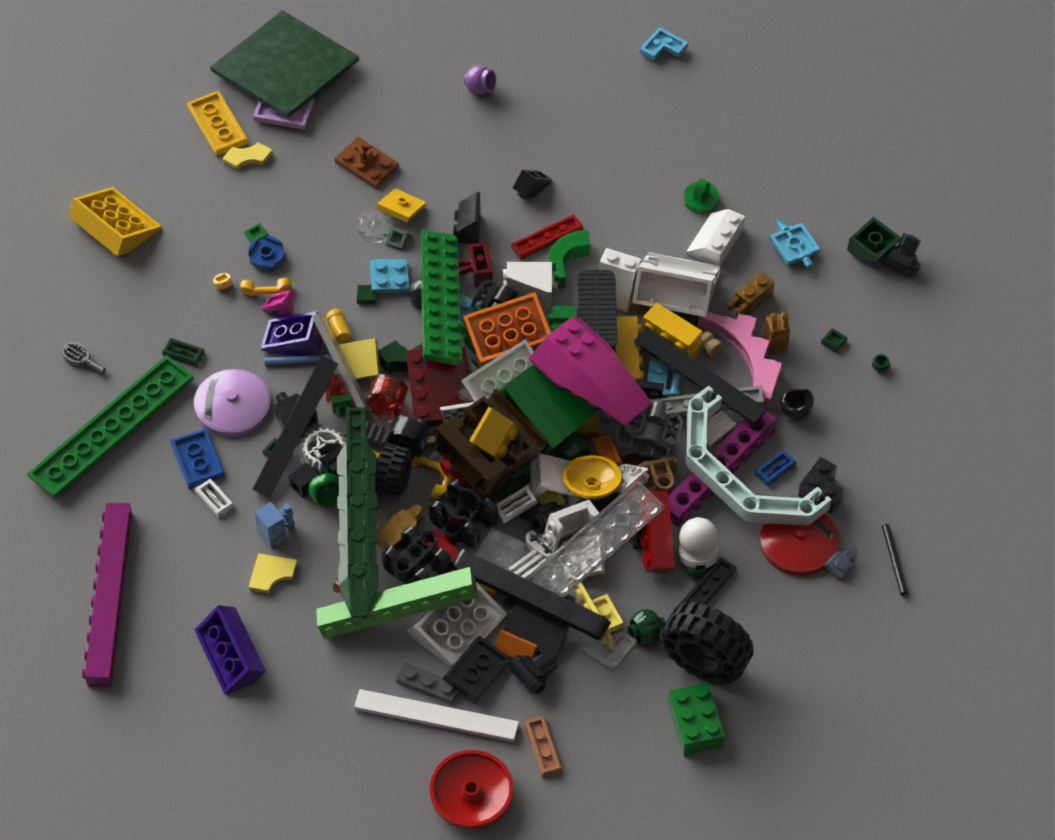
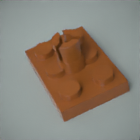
M360 137L354 139L334 158L336 164L375 189L399 168V162Z

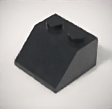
M476 192L459 202L458 210H455L454 221H457V225L453 227V235H457L458 243H479L481 221L480 192Z

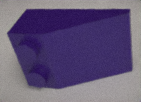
M313 311L270 319L260 349L262 351L295 356L319 354L323 338L312 318L318 312Z

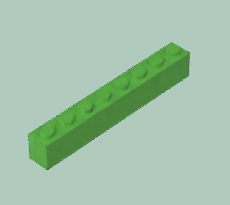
M468 567L376 592L367 617L351 618L345 601L316 609L317 627L323 639L478 598L476 579L471 568Z

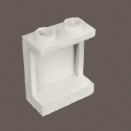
M586 500L550 514L542 536L545 546H548L551 552H554L557 549L559 540L576 532H579L582 537L591 536L600 513L590 500Z

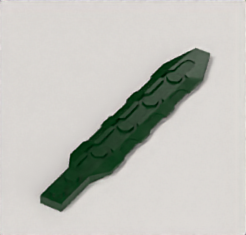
M365 407L346 408V443L337 456V476H339V496L337 497V509L339 510L338 545H340L338 587L351 618L367 617L379 586V568L376 544L378 543V529H376L377 494H375L377 465L376 454L366 441Z

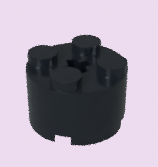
M402 414L398 415L386 436L385 445L389 443L410 448L412 460L414 457H420L429 437L426 422Z

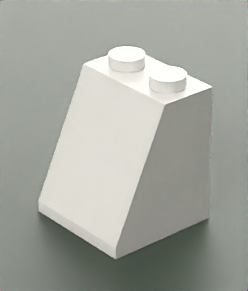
M606 248L599 262L598 270H610L615 274L616 308L618 311L627 313L633 301L637 271L641 259Z
M507 262V269H503V284L514 289L520 296L535 292L543 313L552 314V262Z

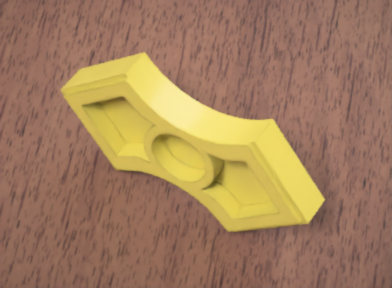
M257 142L252 147L245 149L232 147L222 158V161L237 170L248 164L262 166L273 152L272 149Z

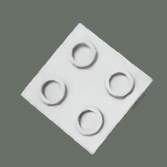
M623 464L619 467L622 475L621 484L615 492H618L619 495L617 497L620 501H627L636 490H639L640 487L648 482V468L630 464Z

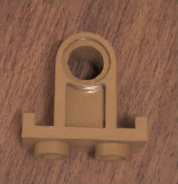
M666 456L658 460H648L639 464L640 467L649 469L647 473L650 475L655 491H668V496L674 491V477L671 470L674 473L678 472L677 456Z

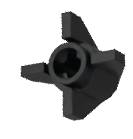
M323 443L317 447L318 452L314 453V456L321 461L327 473L337 475V456L344 444Z

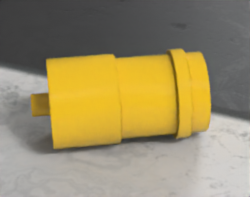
M341 309L330 310L326 315V320L337 343L344 344L349 342L352 334L346 323L344 313Z

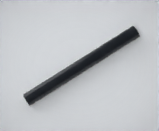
M889 524L882 525V530L900 595H906L908 590Z

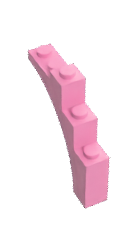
M708 312L706 317L698 316L699 328L711 331L724 338L741 354L750 370L753 386L762 385L765 402L763 407L769 410L781 373L782 363L766 359L769 340L753 336L757 318L738 314L737 319H733L729 316H721L712 312Z

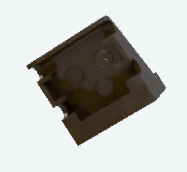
M495 388L489 399L483 396L465 408L461 418L455 415L436 428L434 450L445 461L450 460L451 467L484 500L497 494L500 486L545 447L547 438ZM488 407L493 408L514 422L518 427L516 437L507 446V453L504 457L497 458L496 460L481 453L469 441Z

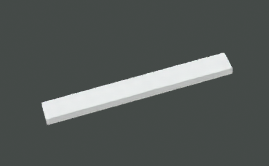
M359 689L354 709L357 711L513 743L519 721Z

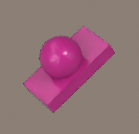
M292 290L271 295L262 307V310L265 313L276 311L282 317L290 316L294 310V305L291 301L296 294Z

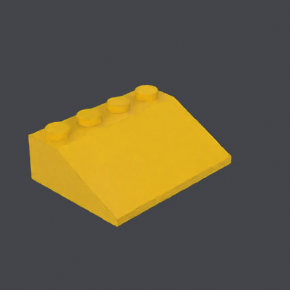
M114 187L73 198L68 215L76 224L81 226L88 234L92 235L116 256L133 251L162 227Z

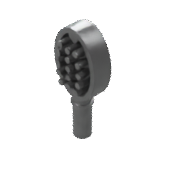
M68 342L62 346V355L68 364L75 367L87 365L102 375L106 372L105 367L90 359L88 349L82 344Z

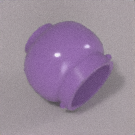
M473 66L465 74V86L474 95H485L488 92H493L496 87L497 78L495 72L485 66Z

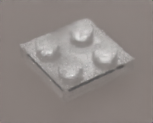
M492 527L475 555L508 570L510 566L519 561L527 548V543Z

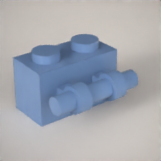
M270 502L254 512L257 531L270 548L281 545L287 539L286 529L292 530L294 528V510L289 503H285L281 509L277 510Z

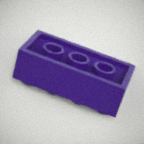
M217 605L195 628L196 635L224 694H230L254 684L266 672L236 607Z

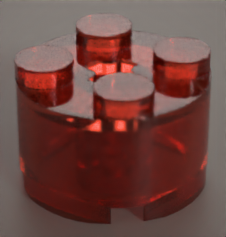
M377 375L375 379H372L365 401L372 409L371 412L377 416L385 414L398 417L402 412L409 391L408 386L403 381L400 383L395 381L396 377Z

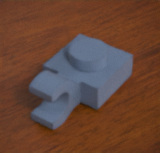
M854 545L851 548L848 547L843 554L839 550L824 566L837 579H840L853 565L849 560L859 550Z

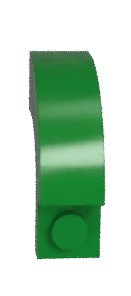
M588 230L569 233L561 237L552 246L548 262H552L553 280L557 282L558 289L566 288L565 264L575 257L590 256Z

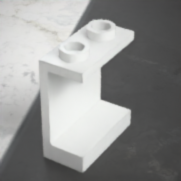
M539 453L529 463L533 495L540 497L546 490L566 494L569 498V505L573 506L581 497L571 493L563 483V470L571 461Z

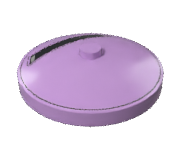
M229 369L211 375L199 386L194 398V407L199 422L208 431L220 436L235 437L248 434L263 424L270 412L271 397L267 385L260 377L249 371Z

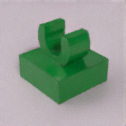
M349 393L331 397L332 411L336 413L337 417H340L341 411H346V408H352Z

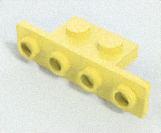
M577 581L575 594L579 601H583V607L604 616L611 622L601 641L603 645L607 644L609 650L614 649L613 638L610 633L624 628L621 617L608 594L591 600L581 581Z

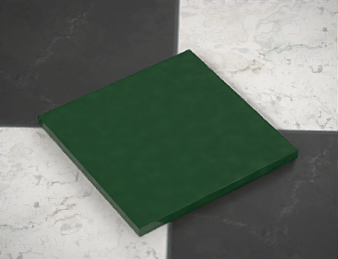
M282 10L210 66L211 72L288 119L359 61V56Z

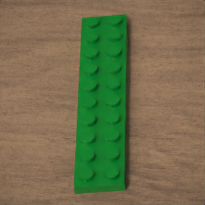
M422 230L420 234L423 360L460 366L462 362L461 329L458 326V321H461L459 264L457 262L458 238L457 235Z
M166 355L27 473L28 478L56 499L194 380L193 375Z

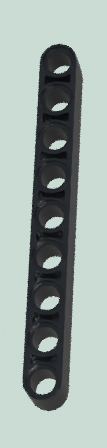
M459 549L450 565L454 571L470 567L476 582L596 640L601 641L611 624L604 616L464 549Z

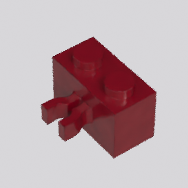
M487 242L468 244L469 260H457L459 267L464 266V268H459V275L472 272L474 287L481 286L485 280H493Z

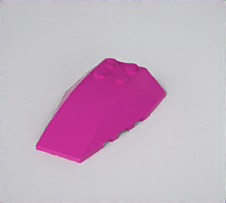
M571 317L549 334L529 358V361L562 389L563 387L572 391V395L576 397L581 396L589 401L588 404L593 407L598 406L604 410L603 413L624 425L629 424L652 404L611 346L580 318Z

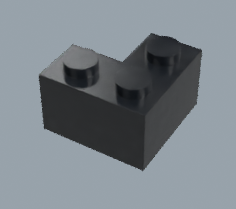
M820 457L801 481L798 493L800 498H804L818 487L823 493L820 495L819 501H815L814 504L819 505L828 496L831 499V504L827 513L831 515L841 503L844 490L832 483L835 479L837 466Z

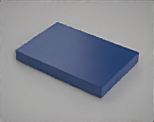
M207 428L170 440L188 489L199 486L209 479L214 481L225 477Z

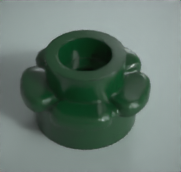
M883 354L875 356L872 362L873 369H876L878 372L888 370L890 368L889 358Z

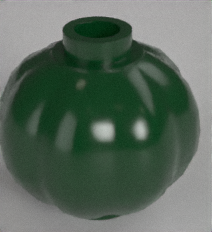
M579 435L567 436L557 445L555 450V457L569 461L590 455L589 444Z
M650 609L636 612L630 619V625L628 626V634L631 640L641 639V641L636 642L644 647L657 644L660 641L661 629L666 623L665 619L659 617L656 612Z

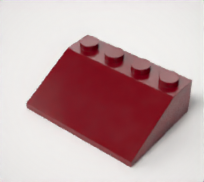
M462 347V362L460 366L423 360V348L406 350L414 419L426 422V428L440 426L443 424L440 407L473 402L472 396L461 381L469 376L465 347Z

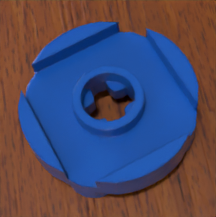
M265 236L264 239H256L248 248L250 264L261 270L274 271L285 259L283 244L275 237ZM267 251H270L269 255L263 254V252L266 253Z

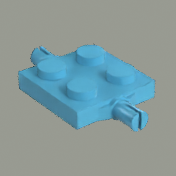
M783 219L778 220L776 224L781 230L770 235V241L787 266L802 261L807 269L812 268L814 264L809 257L819 254L820 248L803 223L787 226Z

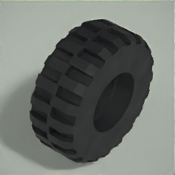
M687 602L675 607L661 629L660 640L662 647L668 653L671 660L673 659L679 667L685 669L688 673L711 683L727 684L738 680L754 653L753 642L748 632L739 623L734 621L732 617L706 604Z

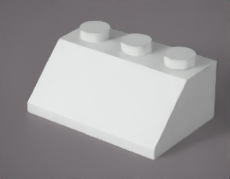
M730 209L711 213L686 254L706 263L721 266L744 230L745 216Z

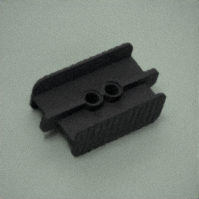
M583 270L578 274L577 318L582 319L600 335L615 352V346L618 341L615 274L610 270Z

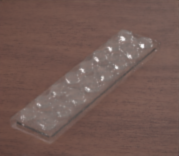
M637 479L525 579L562 597L566 596L665 508L664 505Z

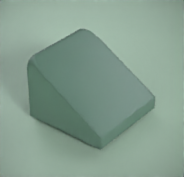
M391 227L385 244L403 250L411 233Z

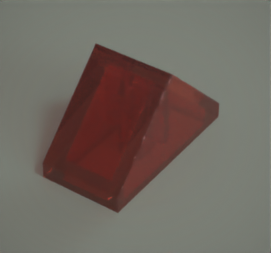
M341 374L333 375L325 391L326 402H330L333 396L345 394Z

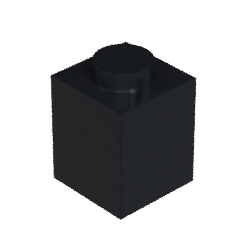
M304 463L288 475L289 485L303 498L309 493V483L320 474L315 467L312 468L307 463Z

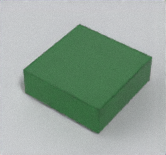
M260 223L244 230V235L250 243L256 239L261 240L265 236H269Z

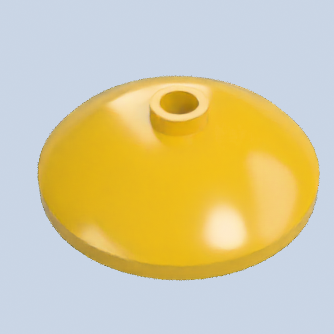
M596 455L578 457L566 465L563 470V483L571 493L578 497L600 499L611 495L619 488L622 475L619 467L610 459Z

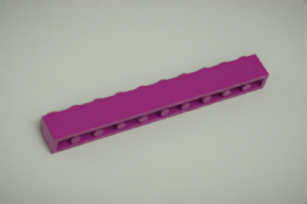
M106 503V510L102 511L104 527H100V539H102V543L98 544V556H100V559L96 561L95 566L98 575L93 581V589L96 591L95 596L91 597L93 613L89 614V625H91V631H87L89 647L85 649L84 653L87 663L82 669V678L86 679L87 686L112 687L132 521L130 503Z

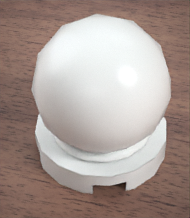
M700 517L690 519L680 530L679 540L681 545L679 546L680 561L686 566L696 568V565H705V568L718 560L717 542L719 535L716 526L708 519Z

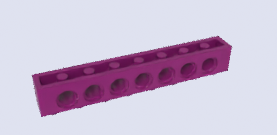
M766 412L756 425L745 419L711 454L731 473H735L739 469L740 464L744 460L747 461L751 457L752 452L756 448L759 449L768 436L774 434L777 418ZM693 472L669 495L671 523L676 527L682 522L686 523L694 510H699L703 501L714 494Z

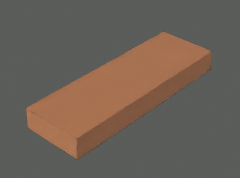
M544 716L524 721L541 776L546 777L561 773L562 768Z

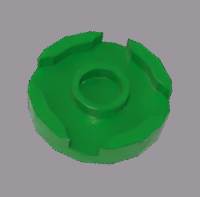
M700 178L697 182H693L686 187L683 200L686 208L697 214L705 211L709 213L716 209L719 204V192L713 184Z

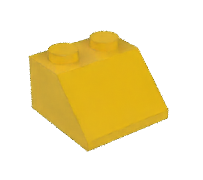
M488 407L469 441L481 453L494 460L500 459L507 453V446L516 437L518 427L514 422L493 408Z

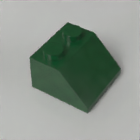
M872 217L849 238L847 251L860 261H878L900 241L901 237L875 217Z

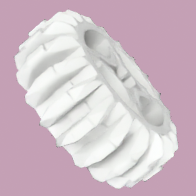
M328 426L326 430H322L321 427H319L318 431L312 429V434L306 433L305 438H301V444L298 446V456L301 464L307 463L312 468L315 467L320 475L323 472L327 473L321 461L314 456V453L318 452L317 447L323 443H340L341 445L346 443V437L343 436L342 432L337 433L336 428L330 431Z

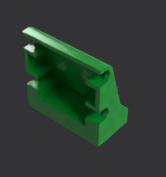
M531 365L499 390L547 438V443L541 450L542 454L553 449L601 410L598 406L593 407L588 404L589 401L581 396L576 397L572 395V391L565 387L562 389L557 386L535 365Z

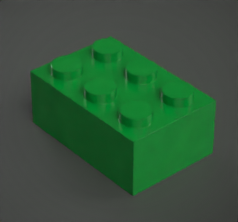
M709 683L669 690L668 705L683 756L723 748L725 736Z

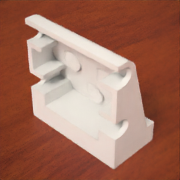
M648 252V255L645 256L643 262L638 266L632 303L651 307L659 303L668 310L706 317L721 266Z

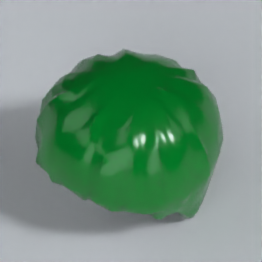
M332 473L321 474L313 478L309 483V494L318 506L327 507L337 503L339 478Z

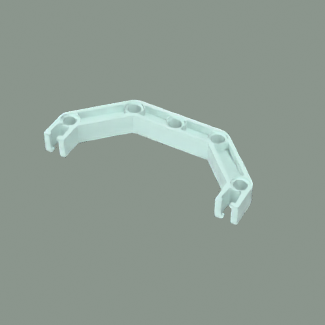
M708 386L689 401L686 425V465L744 521L805 526L812 524L829 510L831 499L828 496L819 505L814 504L815 501H819L820 495L823 493L818 487L804 498L754 495L706 449L707 418L721 408L722 397L718 394L716 399L706 403L705 401L711 400L712 393L714 392Z

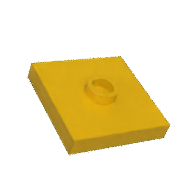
M395 188L377 203L376 209L408 223L426 207V202Z

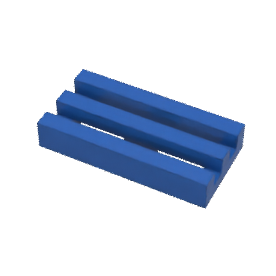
M782 450L757 468L754 474L759 476L761 481H765V485L768 487L796 466V461ZM782 457H785V459H783L781 462H779V463H777L776 465H774L773 468H771V469H770L769 471H767L765 474L763 473L766 469H768L770 466H772L774 463H776V462H777L778 460H780Z

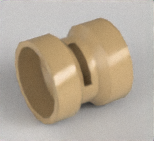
M709 331L702 334L701 349L706 350V354L710 357L716 356L722 349L723 343L719 339H715L714 335Z

